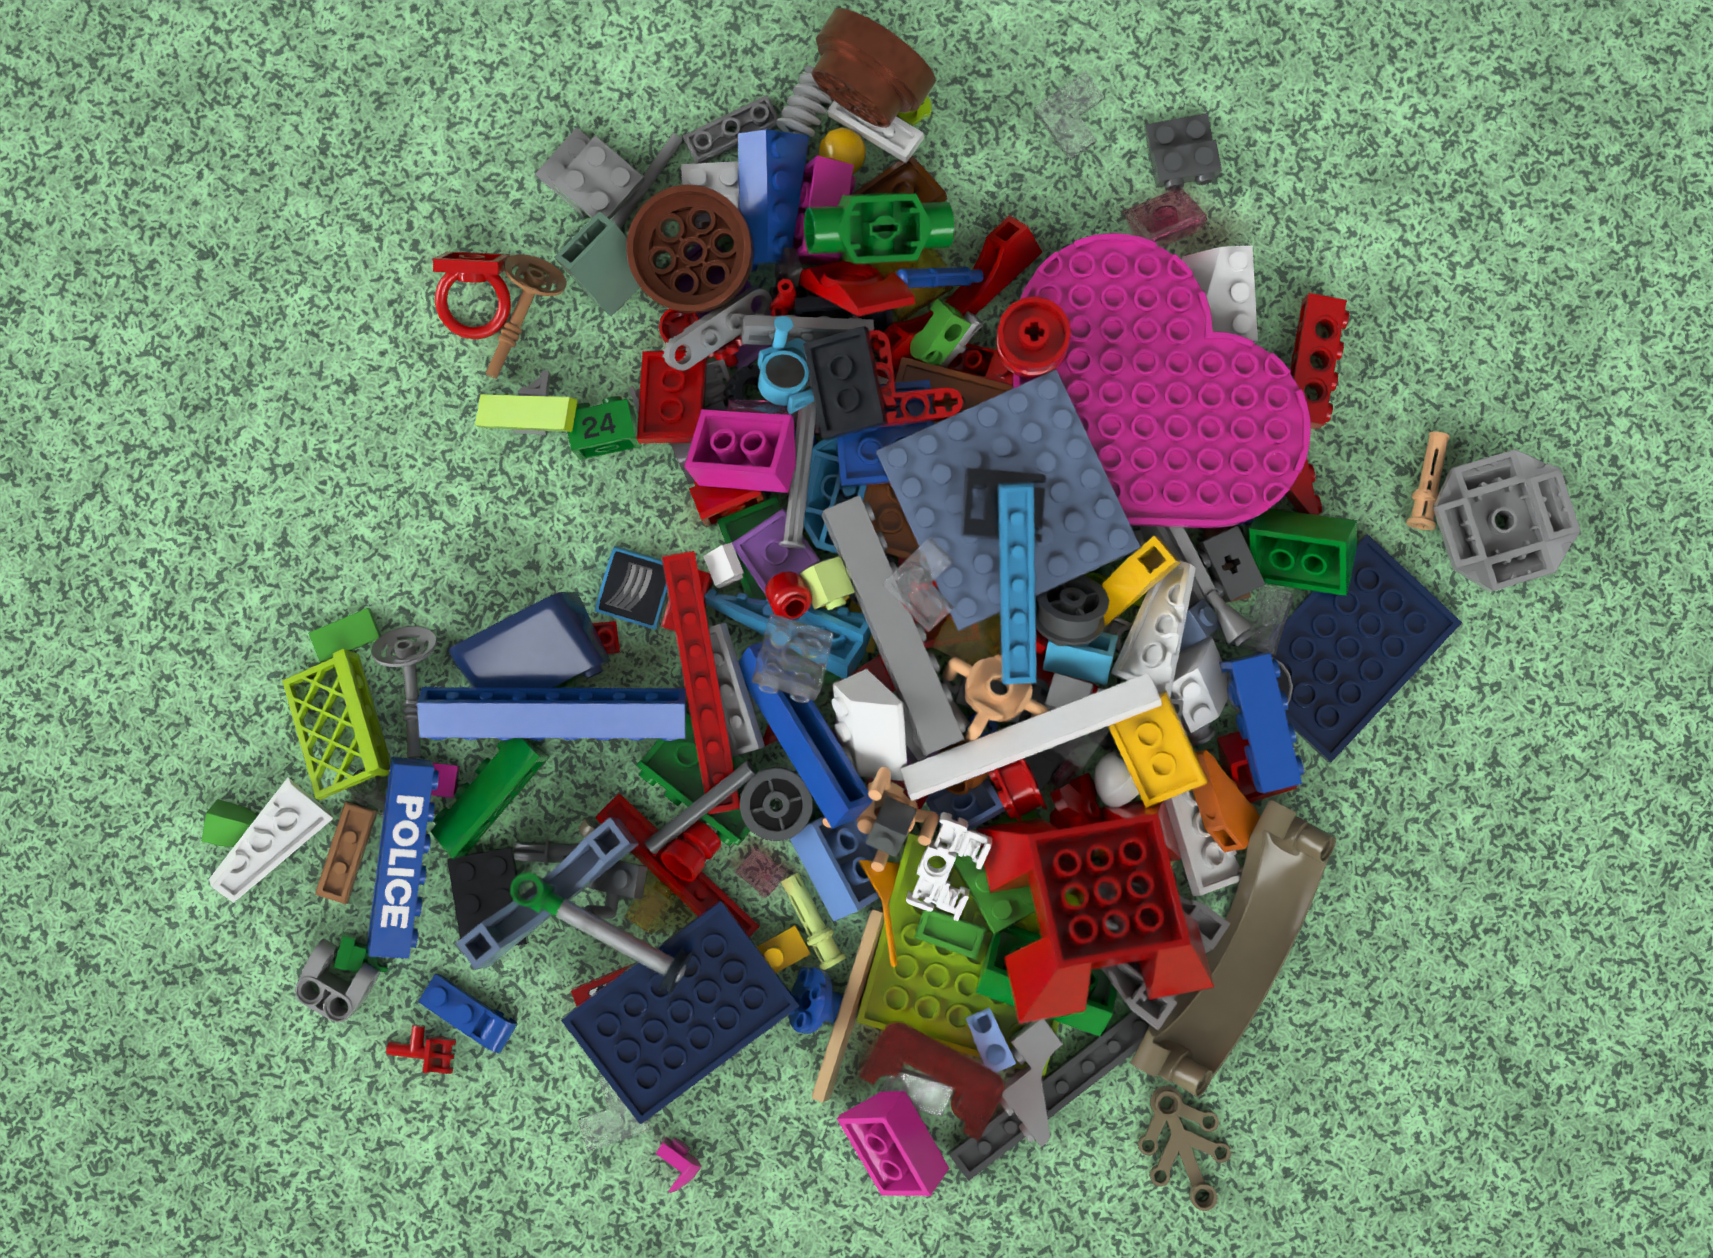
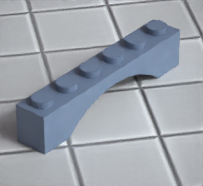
M610 817L586 836L543 879L555 887L554 893L570 901L638 846L639 843L620 818ZM536 884L523 893L526 900L536 895ZM513 901L477 925L456 944L475 970L488 968L551 917L552 914L545 910L538 913Z

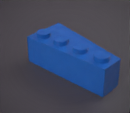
M767 129L738 133L739 211L746 219L754 243L753 264L755 265L791 262L809 135Z
M1255 653L1219 662L1221 672H1228L1231 681L1229 682V687L1226 688L1229 699L1240 710V713L1236 715L1238 730L1243 739L1248 738L1249 745L1244 746V751L1256 791L1266 793L1302 784L1300 775H1304V766L1299 755L1295 756L1293 743L1296 742V733L1292 723H1287L1285 710H1288V701L1285 692L1279 690L1277 678L1281 674L1276 658L1272 659L1271 653Z

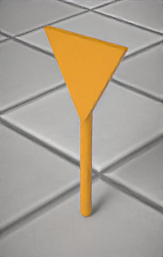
M859 860L858 862L882 900L890 963L892 967H896L897 958L889 901L895 886L900 863L886 862L884 870L877 872L871 867L873 861Z

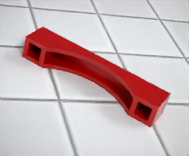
M1009 215L986 237L982 251L972 269L982 270V282L971 283L969 286H960L944 302L955 307L963 316L967 311L976 315L1043 253L1029 227ZM932 310L907 321L894 322L884 331L890 341L894 373H898L902 357L921 361L911 355L910 345L913 337L924 329L934 314ZM875 339L871 343L872 348L880 358L879 350L881 347H885V345L879 344L878 339Z

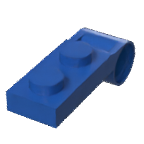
M440 974L433 976L418 1001L459 1031L496 1053L502 1052L518 1025L513 1018L506 1019L503 1017V1012L491 1009Z

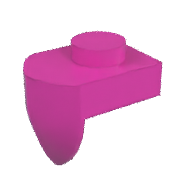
M666 1137L655 1154L681 1172L668 1191L672 1193L689 1183L702 1166L695 1157L688 1153L690 1148L678 1138L670 1140Z

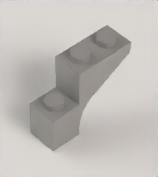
M1045 1019L1028 1022L1009 1037L1014 1045L1010 1048L1013 1056L1020 1065L1025 1062L1028 1065L998 1087L1002 1095L998 1101L1009 1116L1015 1113L1022 1121V1124L1018 1127L1030 1143L1036 1140L1041 1147L1050 1139L1042 1086V1072L1049 1057L1063 1045Z

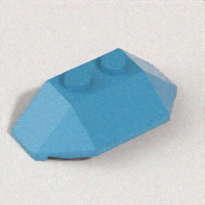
M837 438L827 441L822 440L812 447L804 528L815 547L836 554L837 551L822 518L823 510L859 495L863 501L867 485L841 487Z

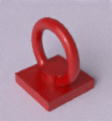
M446 251L433 258V272H446L436 287L435 307L440 320L451 332L467 339H484L494 335L504 326L510 314L511 298L508 287L499 274L504 271V264L507 258L510 257V254ZM457 280L471 283L488 281L498 297V309L493 319L487 324L478 327L466 326L456 320L449 310L447 301L448 292L454 282Z

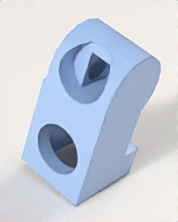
M990 1007L966 1017L974 1037L973 1040L988 1075L1016 1064Z

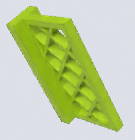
M346 649L332 653L334 657L282 680L314 795L318 800L325 799L373 777L389 775L391 759L360 656ZM335 668L338 677L333 687L330 688L321 684L326 672ZM307 681L312 683L303 701L297 697L294 685ZM319 687L330 692L323 709L312 705ZM337 696L344 698L346 708L341 718L330 713ZM309 708L320 713L313 730L307 728L304 722ZM327 717L339 721L331 739L320 734ZM346 725L352 727L355 734L350 747L338 742ZM317 738L329 742L321 760L314 757L312 750ZM336 746L348 751L340 769L329 764ZM356 755L362 758L365 771L352 775L347 771ZM326 767L338 772L333 784L323 788L321 778Z

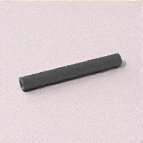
M746 761L645 841L648 849L654 854L754 777L757 773L752 765Z

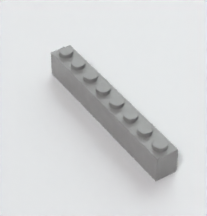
M859 495L823 510V521L837 554L841 557L848 573L857 601L898 697L903 703V709L923 755L926 756L963 740L962 733L966 731L964 723L958 713L953 714L949 702L953 701L947 684H941L936 674L940 670L938 662L932 652L928 654L923 644V641L927 640L920 622L914 623L910 611L914 610L908 593H902L897 583V581L901 580L899 571L894 562L889 563L884 551L888 550L883 534L881 532L876 533L871 521L875 520V516L868 502L863 503Z

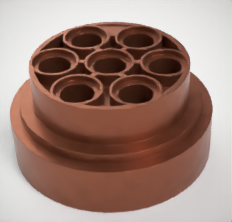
M842 8L835 9L816 37L818 52L821 58L811 72L814 81L843 108L875 126L888 128L898 112L917 111L936 83L933 71L915 50L882 25L857 12Z
M678 185L658 192L638 210L628 232L627 258L634 279L651 299L678 312L703 313L723 306L743 288L753 265L754 243L746 219L728 198L704 186ZM701 213H708L711 216V223L705 229H697L695 226V219ZM670 221H677L680 225L679 233L672 238L666 237L664 233L666 224ZM723 236H730L734 241L733 248L727 253L719 252L717 247L719 239ZM693 244L701 245L703 250L702 256L696 261H690L687 258V250ZM668 252L671 255L670 266L666 269H659L656 265L658 255ZM716 267H721L725 271V279L720 284H712L709 280L711 270ZM690 275L694 279V287L691 291L683 293L678 286L679 280L683 276Z

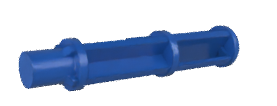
M969 267L899 269L896 273L908 288L969 286L971 283L982 282L983 280L982 270H971Z

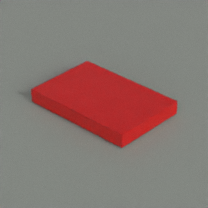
M676 350V361L684 359L683 357L686 356L685 352L687 351ZM642 351L637 427L638 443H692L701 410H705L707 357L687 370H677L667 365L664 361V351Z

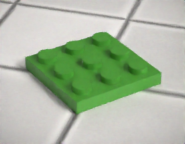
M1035 810L1022 815V820L1039 818ZM1009 814L987 826L1016 822L1018 819L1016 817L1011 819ZM979 848L978 853H977L976 856H979V855H980V852H981L980 848ZM957 853L953 865L966 888L970 889V895L994 935L1036 913L1030 886L990 893L984 864L981 870L977 869V863L973 862L971 856L966 855L965 857L963 854L960 857Z

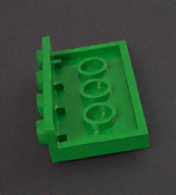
M686 712L685 738H677L673 741H665L659 738L636 766L641 769L638 775L652 786L657 782L667 790L663 794L666 798L677 806L684 803L687 807L704 795V788L691 717ZM741 755L732 757L734 771L746 761H749ZM751 764L752 767L755 769L756 773L760 771L757 767ZM744 785L737 789L739 801ZM740 809L710 815L707 813L698 820L704 824L708 822L717 829L716 834L719 839L729 847L732 843L739 846L750 832L743 821Z

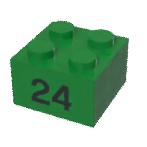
M613 396L603 399V404L590 406V403L577 404L572 432H567L571 451L579 460L642 447V444H639L637 441L638 425L635 411L628 399L622 400L621 396Z

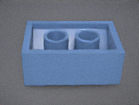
M824 816L807 824L800 833L790 838V841L834 922L859 911L879 898V895L858 862L859 860L873 861L878 849L865 843L868 834H864L858 829L856 819L832 829L823 824Z

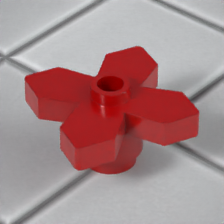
M1089 773L1076 777L1070 781V784L1059 787L1050 793L1056 806L1050 813V823L1055 827L1065 829L1105 822L1102 809L1099 808L1096 802L1097 791Z

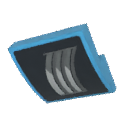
M614 546L602 581L595 612L656 630L661 618L665 598L668 595L662 560Z

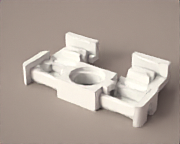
M943 812L940 814L939 822L942 823L935 841L931 840L924 851L917 870V874L920 875L913 892H907L906 902L926 911H932L936 904L937 908L953 913V920L958 921L968 900L970 889L962 886L960 889L950 886V882L946 881L957 853L960 857L963 854L965 857L966 855L971 856L973 862L977 863L976 868L981 870L991 848L992 837L971 829L968 830L967 820L959 817L955 821L952 819V814ZM981 843H983L984 845L980 852V855L976 856L981 846ZM936 855L941 856L945 859L946 865L938 869L933 868L928 863V859ZM959 893H962L958 904L955 905Z

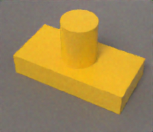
M796 925L757 946L776 973L811 954Z

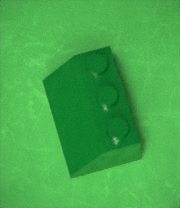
M1268 509L1255 517L1249 528L1250 552L1266 584L1347 595L1357 549V520Z

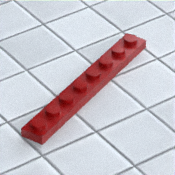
M695 551L661 557L705 794L730 775L734 768ZM738 790L715 806L708 814L740 809Z

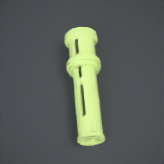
M798 872L781 881L808 935L806 943L808 946L813 947L821 963L819 968L825 970L846 959L845 953L840 952L832 936L834 934L833 929H830L829 926L826 927L800 873Z

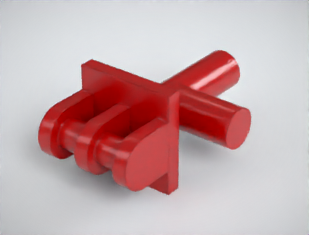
M412 1025L410 1044L389 1042L387 1044V1055L423 1059V1073H453V1067H450L451 1059L455 1057V1053H452V1045H456V1039L435 1036L426 1039L425 1046H423L425 1025Z

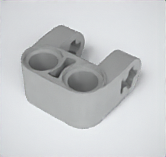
M322 939L303 968L295 987V995L303 1005L334 1022H343L362 1006L374 987L380 971L365 963L357 972L352 983H348L328 971L338 951V946L326 939ZM311 981L319 986L320 993L312 989ZM339 997L347 1002L348 1009L340 1006Z

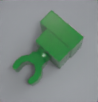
M343 931L333 968L358 972L362 967V963L366 962L369 965H373L380 972L388 971L387 966L380 965L377 962L378 957H369L367 945L355 942L356 934Z

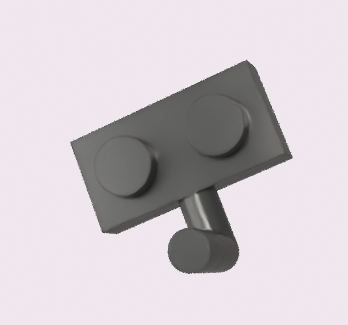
M619 860L586 887L607 892L605 906L587 905L584 909L602 919H613L617 913L619 896L642 899L648 866Z

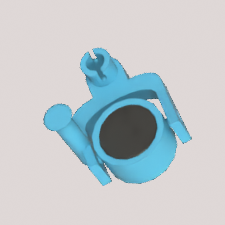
M782 315L774 320L776 330L772 347L760 350L757 363L760 369L758 388L761 395L767 401L775 405L787 406L788 413L792 414L815 400L812 389L806 390L809 371L803 344L807 342L802 339L786 342L788 332L793 328V321L789 317Z

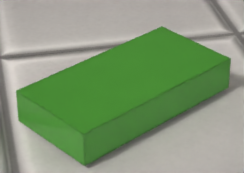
M370 608L361 610L308 633L320 663L334 658L332 653L341 649L353 651L381 637Z
M923 909L914 938L973 959L977 958L987 929L986 927L961 918L958 921L953 920V915L936 909L932 911Z

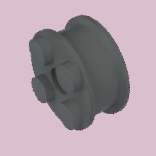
M1082 575L1036 596V628L1043 636L1050 639L1053 644L1057 646L1087 644L1097 639L1103 632L1105 624L1104 615L1108 610L1109 597L1105 589L1093 579Z
M770 767L760 770L746 782L742 789L740 797L741 816L749 830L762 839L769 841L790 839L804 829L811 817L813 806L811 793L802 778L789 769ZM775 798L780 799L782 806L779 809H772L770 807L771 800Z

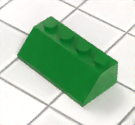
M529 738L501 740L496 746L499 751L492 760L487 757L476 769L475 772L478 776L471 784L466 782L456 792L454 797L457 801L450 809L447 807L443 808L434 818L433 822L436 825L430 832L452 858L468 854L550 757Z
M1014 925L996 935L993 934L981 967L975 993L1015 1006L1004 957L1042 939V936ZM1102 968L1091 969L1085 1012L1049 1019L1101 1036L1113 1014L1117 989Z

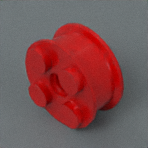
M1025 758L988 772L997 790L1003 789L997 793L1011 819L1016 817L1020 822L1022 821L1023 814L1038 807H1042L1044 810L1048 809L1038 788L1039 785Z

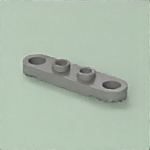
M750 287L723 306L708 313L685 328L679 335L670 338L668 343L666 342V347L663 348L664 361L667 365L677 370L689 369L741 335L744 315L764 314L768 316L771 312L769 307L772 301L770 293L758 287ZM760 295V301L762 302L760 305L762 306L759 307V310L753 312L751 310V302L754 297ZM684 345L687 351L685 352L686 356L681 361H676L675 351L679 346Z

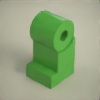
M937 298L930 308L934 314L924 329L917 333L911 341L910 353L913 357L924 363L939 366L951 354L972 324L955 307Z

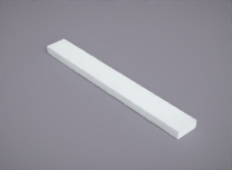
M1150 673L1144 674L901 768L910 799L912 801L1161 706L1162 702Z

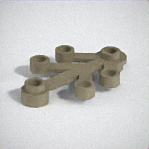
M1161 1086L1150 1097V1106L1154 1115L1146 1134L1142 1135L1137 1142L1141 1153L1147 1156L1155 1154L1158 1150L1157 1139L1167 1121L1171 1134L1158 1164L1151 1168L1149 1177L1156 1186L1162 1187L1167 1185L1170 1181L1169 1172L1179 1152L1192 1186L1189 1191L1190 1201L1198 1210H1211L1217 1203V1193L1209 1183L1204 1182L1191 1147L1211 1155L1219 1163L1229 1160L1231 1150L1222 1141L1213 1142L1184 1129L1179 1116L1197 1122L1206 1132L1216 1130L1219 1125V1119L1212 1111H1201L1183 1103L1181 1094L1175 1088ZM1166 1096L1170 1097L1172 1104L1168 1108L1161 1107V1099ZM1212 1116L1214 1118L1213 1125L1205 1127L1203 1125L1204 1117ZM1146 1139L1153 1140L1154 1145L1150 1150L1142 1148V1143ZM1220 1146L1225 1147V1155L1221 1158L1216 1157V1148ZM1158 1170L1165 1171L1166 1175L1162 1181L1154 1179V1174ZM1201 1189H1205L1208 1192L1207 1198L1204 1200H1198L1196 1197L1197 1192Z

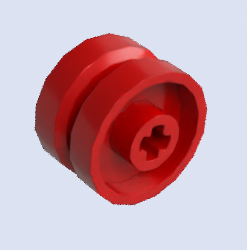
M1038 296L1022 298L1011 304L1001 316L997 329V353L1004 367L1014 375L1027 379H1035L1055 369L1057 370L1065 359L1071 337L1069 319L1063 309L1052 300ZM1030 336H1035L1038 338V340L1031 341Z

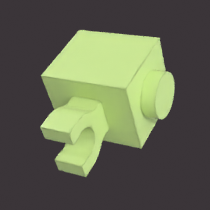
M840 556L815 564L800 573L812 595L811 603L814 610L826 606L828 611L846 604L844 598L855 592Z

